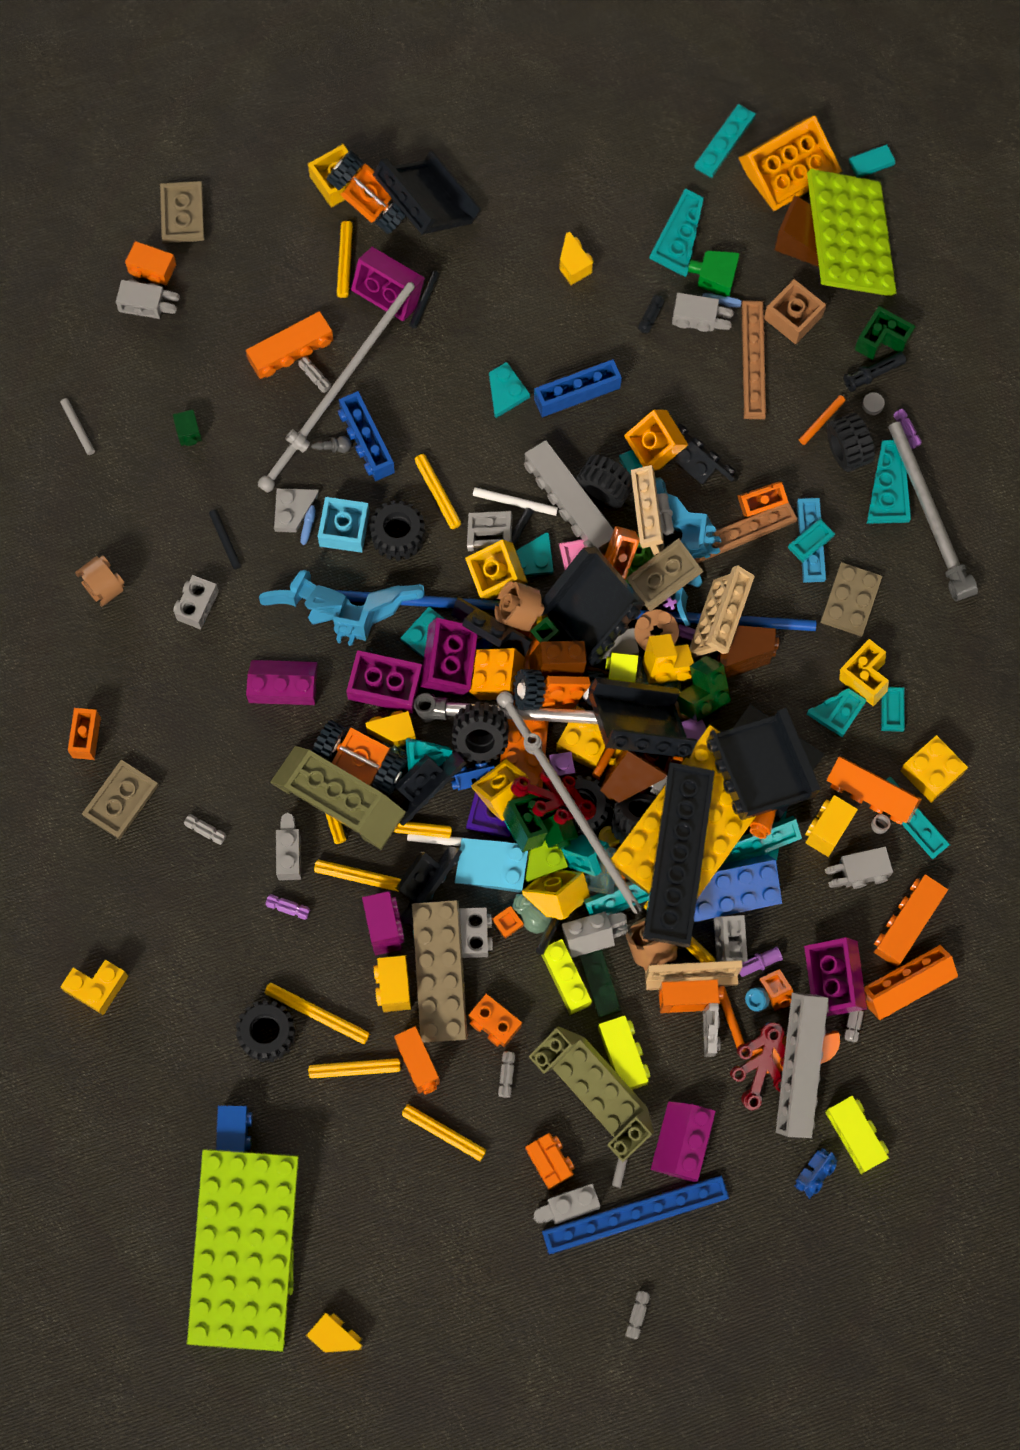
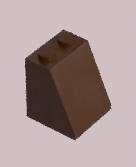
M794 195L779 229L774 250L819 267L811 205Z
M737 626L729 652L726 654L717 653V661L724 664L726 678L770 664L771 658L776 656V650L779 647V636H775L776 629Z
M584 641L540 642L529 656V668L541 671L544 681L548 676L582 677L586 666Z
M622 750L608 769L600 791L609 799H614L620 803L665 779L668 765L672 762L673 756Z

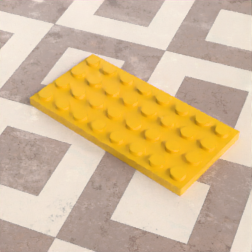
M709 725L697 741L690 758H685L681 763L682 765L715 771L697 899L756 817L740 821L738 814L736 815L732 809L731 796L726 793L722 774L718 773L715 767L716 759L707 748L706 741L710 732L715 730L716 734L720 733L711 725ZM665 786L611 858L622 876L648 894L650 893Z

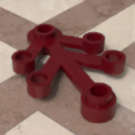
M544 769L540 773L539 778L548 786L550 791L530 784V780L524 776L517 777L511 785L512 793L518 797H523L530 793L549 800L546 803L537 801L533 806V813L539 817L552 810L564 806L567 807L549 777L546 776L547 774ZM565 776L562 782L586 820L593 818L596 814L595 806L590 801L583 799L575 789V779L571 776ZM558 809L554 815V821L561 825L574 818L570 810L566 811L564 809Z
M775 1022L764 1025L760 1036L747 1044L739 1045L737 1048V1054L742 1059H749L753 1054V1050L763 1046L761 1054L741 1066L733 1067L730 1071L731 1077L735 1081L741 1082L745 1079L748 1072L757 1068L751 1089L745 1091L741 1097L742 1104L749 1110L758 1109L762 1103V1098L759 1094L767 1070L774 1081V1088L779 1092L781 1088H778V1083L782 1081V1076L771 1054L774 1047L781 1058L780 1065L783 1067L785 1047L782 1039L784 1031ZM776 1031V1036L770 1038V1033ZM744 1048H748L746 1055H742ZM738 1070H741V1075L739 1077H735V1073ZM756 1098V1102L750 1105V1100Z

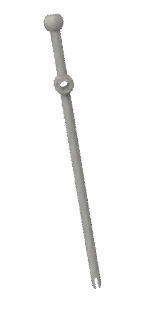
M409 282L406 284L299 432L292 429L285 438L289 442L288 448L269 474L261 477L258 481V487L268 493L274 489V480L296 450H300L303 453L309 447L310 442L306 440V436L413 291L414 283Z
M507 691L501 692L497 696L496 702L501 708L507 710L524 737L525 750L536 756L634 913L638 914L632 903H635L641 912L640 904L542 751L541 738L537 734L531 733L513 705V695Z

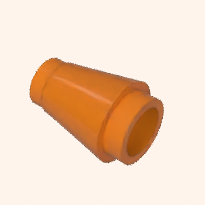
M776 810L757 815L750 824V833L760 839H765L767 835H770Z

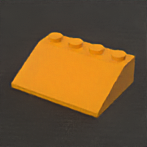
M815 115L805 118L739 157L747 176L773 211L791 202L794 195L799 197L809 191L807 172L810 169L837 174L842 172Z

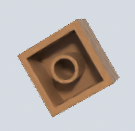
M794 279L767 306L764 319L793 343L797 344L823 317L826 304Z

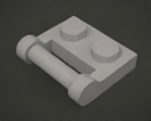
M512 512L469 513L468 551L484 549L502 540H475L476 536L504 535L503 540L512 543Z

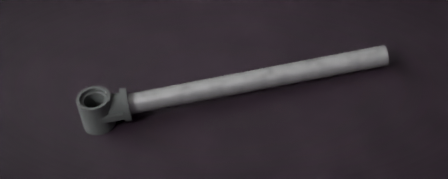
M900 422L892 423L888 428L948 568L945 575L950 579L948 583L950 594L954 601L977 595L976 581L971 574L967 575L966 565H960Z
M423 693L415 698L413 704L419 718L422 721L431 722L435 719L447 720L448 716H455L461 708L466 709V705L470 703L449 702L448 698L433 697L430 694ZM431 705L428 710H422L424 706ZM495 705L498 707V711L502 710L504 712V717L512 719L506 709ZM515 706L523 720L598 724L592 710L557 708L520 710Z

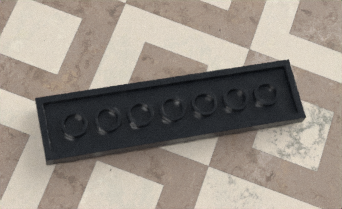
M672 762L668 765L643 939L688 948L691 945L715 774L713 770Z

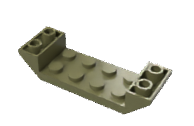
M298 746L293 748L270 782L287 794L293 793L361 835L362 839L382 850L406 814L402 808L383 793L311 750Z
M558 1026L529 1056L544 1074L553 1069L614 1138L607 1145L622 1162L630 1157L654 1133L648 1107L585 1037Z

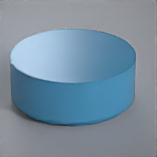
M756 987L747 992L745 1001L751 1010H764L769 1005L770 999L765 989Z

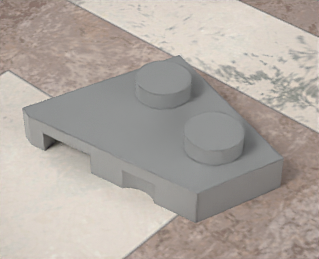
M709 1003L703 1010L704 1057H714L717 1054V1050H720V1037L718 1036L720 1024L719 1003Z

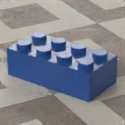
M766 854L723 863L697 899L694 922L782 904L776 859Z

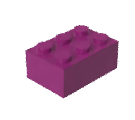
M371 247L358 259L351 291L387 312L406 284L409 282L414 283L413 291L394 315L396 318L404 321L417 307L425 278Z
M441 618L434 619L428 626L420 687L463 696L470 691L477 634L462 626L463 623Z
M357 650L346 691L348 700L403 712L408 711L413 714V703L417 697L421 682L422 664Z
M390 892L362 897L375 956L402 950L400 943H404L405 940L396 898H391Z
M846 937L804 946L810 993L828 998L829 1008L826 1017L867 1009L858 941Z

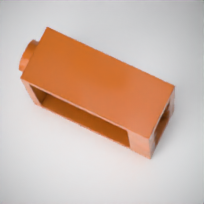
M718 980L662 982L659 988L660 1013L703 1011L709 1003L720 1004L721 1000H723L722 986H718Z
M416 1026L395 1035L396 1044L418 1093L424 1092L426 1095L437 1090L436 1086L440 1084L439 1077Z

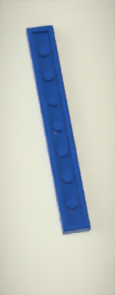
M721 1175L542 1231L550 1255L727 1200L729 1196Z

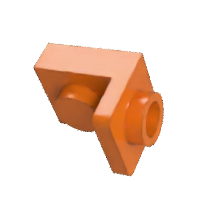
M780 969L760 978V984L767 991L775 1011L780 1008H786L791 1004L793 989Z

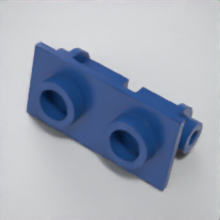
M483 761L476 763L474 768L467 769L466 766H463L461 771L452 777H455V780L451 781L453 790L457 789L460 791L471 788V779L476 778V781H478L490 772V769L495 768L494 765Z
M823 1148L820 1151L817 1150L808 1163L814 1169L813 1172L804 1168L795 1180L797 1182L795 1187L801 1192L804 1190L809 1199L813 1194H817L820 1191L826 1176L834 1172L837 1163L832 1152L829 1154Z

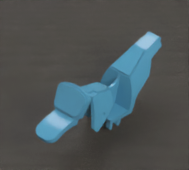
M656 478L657 494L665 493L668 495L669 507L673 511L671 518L674 531L682 532V539L680 541L692 557H705L706 559L711 554L720 553L719 548L712 547L713 543H721L722 540L720 537L714 536L716 528L712 525L708 515L688 512L676 496L667 493L663 479ZM698 575L688 584L699 587L703 581L701 576ZM681 588L670 597L672 600H677L678 612L687 627L690 625L686 612L688 596L685 590Z
M301 570L292 581L290 590L264 592L260 594L259 600L261 605L289 604L296 607L298 602L304 598L306 599L305 606L308 609H312L308 616L309 621L312 624H318L333 620L337 642L341 643L342 637L347 636L350 638L348 645L351 646L355 639L367 641L371 627L375 623L394 615L403 601L421 599L425 592L424 586L420 584L398 585L368 594L364 605L355 606L346 599L344 594L324 586H316L311 582L310 572Z

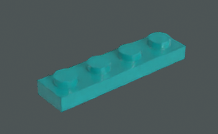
M738 104L695 163V169L712 178L754 120L755 113Z
M889 777L888 779H886L887 781L891 782L892 784H894V785L900 787V786L893 780L892 777ZM919 808L916 809L909 823H902L905 829L932 859H935L951 845Z

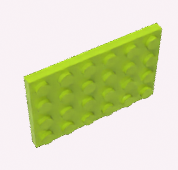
M810 169L807 172L821 285L893 296L896 293L881 182Z

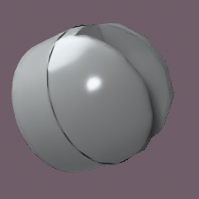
M883 814L876 815L871 822V828L877 834L885 833L891 825L889 818Z

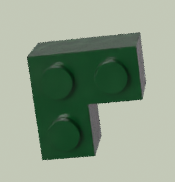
M878 306L859 336L854 350L872 360L882 344L897 352H903L916 326Z
M708 656L690 665L693 685L680 692L678 697L680 713L696 722L731 701L724 664Z
M533 794L508 801L503 813V817L522 852L543 845L548 834L543 820L555 815L557 811L555 809L545 813L542 817L536 816L532 811L537 801L546 803L549 800Z

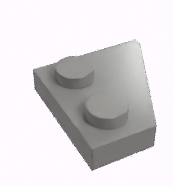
M277 489L275 532H297L309 507L318 498V490Z

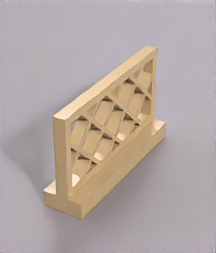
M649 465L631 470L640 545L642 548L650 547L654 556H656L665 549L655 473L653 466Z
M737 565L732 568L730 574L713 580L689 648L692 658L714 651L722 654L729 652L755 577L753 574Z
M742 961L649 965L647 971L645 970L646 990H659L662 982L718 980V986H737L738 974L742 969Z

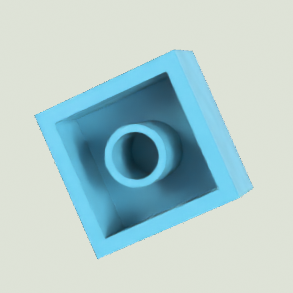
M325 497L318 533L319 546L362 553L370 513L368 503Z

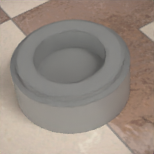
M878 393L867 394L862 402L863 410L870 415L879 414L884 407L883 397Z

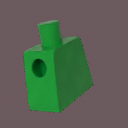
M706 251L703 262L690 261L688 272L700 275L699 287L721 296L729 297L739 253Z

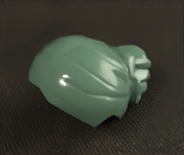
M517 894L514 898L512 907L519 914L524 927L529 932L535 934L545 932L552 918L546 917L523 894Z

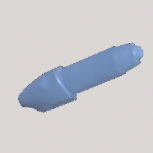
M711 293L702 295V297L719 299L718 304L726 307H741L739 299Z
M313 505L309 507L305 514L300 540L302 545L307 544L312 524L314 523L315 506Z

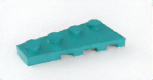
M685 188L649 259L684 277L688 274L703 197Z

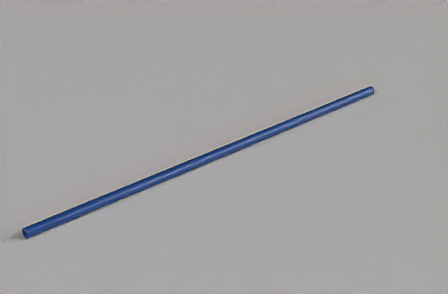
M335 590L344 594L349 602L365 603L368 594L371 593ZM423 596L421 599L403 601L401 605L453 608L457 598ZM462 598L485 611H495V606L499 607L500 600ZM641 609L640 615L634 620H638L641 615L649 610ZM666 611L676 619L677 623H684L679 612ZM687 612L689 622L691 624H698L702 613ZM741 616L738 626L816 631V620Z

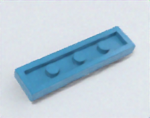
M820 498L797 500L799 535L821 519ZM823 546L802 563L803 583L825 582L826 572Z

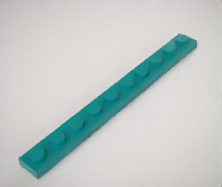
M791 816L774 823L771 834L767 835L765 839L757 838L751 833L742 836L723 863L757 857L802 839L796 818ZM631 881L626 882L639 904L649 899L647 892ZM617 886L584 899L589 916L605 911L608 916L630 908Z

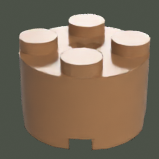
M103 555L100 558L98 556L94 557L75 572L77 577L81 576L84 581L81 583L96 602L101 600V607L124 591L123 579L118 573L113 574L111 572V565Z
M507 582L497 599H500L499 607L495 606V618L502 624L526 632L530 631L537 617H540L544 611V605L541 604L540 591L519 582Z
M657 609L647 611L637 620L634 634L638 645L643 650H646L649 636H655L651 634L655 626L663 629L660 635L671 634L674 646L676 645L680 636V629L676 619L668 612Z
M643 918L630 927L631 931L629 934L627 932L626 938L635 963L647 971L649 965H663L674 961L678 956V946L643 939L646 919Z

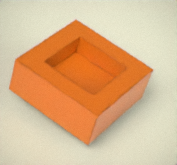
M511 906L492 918L493 923L505 939L524 926Z

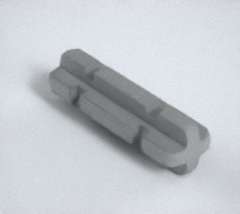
M303 357L299 360V367L306 372V375L315 385H318L321 392L325 393L331 388V383L324 378V375L314 364H311L308 357Z
M191 814L184 821L186 827L194 828L195 832L208 839L212 838L219 845L226 839L224 832L216 830L215 827L202 820L198 821L197 817Z
M864 1011L849 1012L847 1022L849 1029L845 1032V1040L850 1042L858 1041L860 1034L858 1030L861 1029Z
M509 1051L503 1052L501 1086H499L498 1095L503 1098H509L512 1089L510 1085H512L514 1065L512 1064L515 1061V1053Z
M638 1291L637 1303L634 1304L629 1321L631 1324L627 1327L626 1336L629 1338L637 1339L639 1337V1327L642 1326L647 1309L645 1306L650 1299V1294L647 1292Z

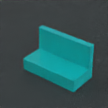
M579 835V838L571 841V846L561 849L569 868L593 876H597L602 872L596 857L597 853L585 835ZM599 840L605 850L610 847L607 842Z

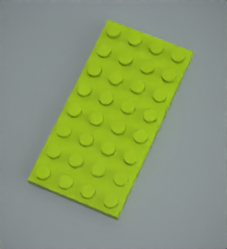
M203 1150L188 1345L270 1351L284 1350L299 1156Z

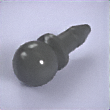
M340 436L337 439L334 437L331 438V441L314 443L311 445V448L332 450L333 453L337 451L346 453L351 449V441L346 436Z

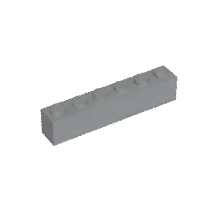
M545 440L525 452L524 466L528 473L534 474L540 489L546 490L552 505L556 504L560 509L559 513L564 521L568 520L575 536L582 538L584 547L596 546L602 554H605L614 531L549 443Z
M792 993L776 1133L787 1137L812 1138V1132L815 1127V1107L818 1102L817 1090L820 1082V1064L823 1058V1039L826 1034V1014L829 1008L827 997L815 994Z

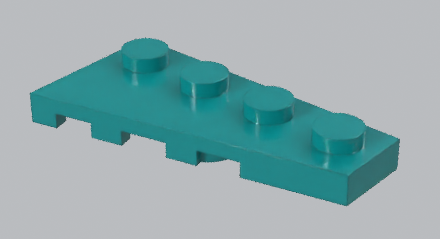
M882 440L866 524L908 523L911 520L907 471L894 440Z

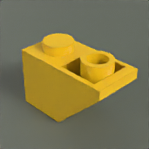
M568 232L566 233L560 258V271L570 285L592 273L593 259L589 253L583 251L577 237L574 238Z
M396 711L391 716L385 718L380 716L374 717L365 723L368 734L394 748L406 745V738L416 739L408 711Z
M325 1313L306 1335L326 1353L360 1350L363 1347L359 1343L362 1338L352 1329L349 1332L343 1329L341 1326L344 1322L334 1313L331 1316Z

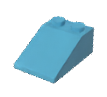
M461 839L460 850L462 853L459 856L455 883L522 893L528 851L522 852L516 843Z

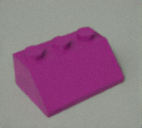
M251 660L247 677L246 696L248 702L315 705L318 663Z
M668 1101L650 1170L696 1183L699 1179L715 1111L692 1104Z

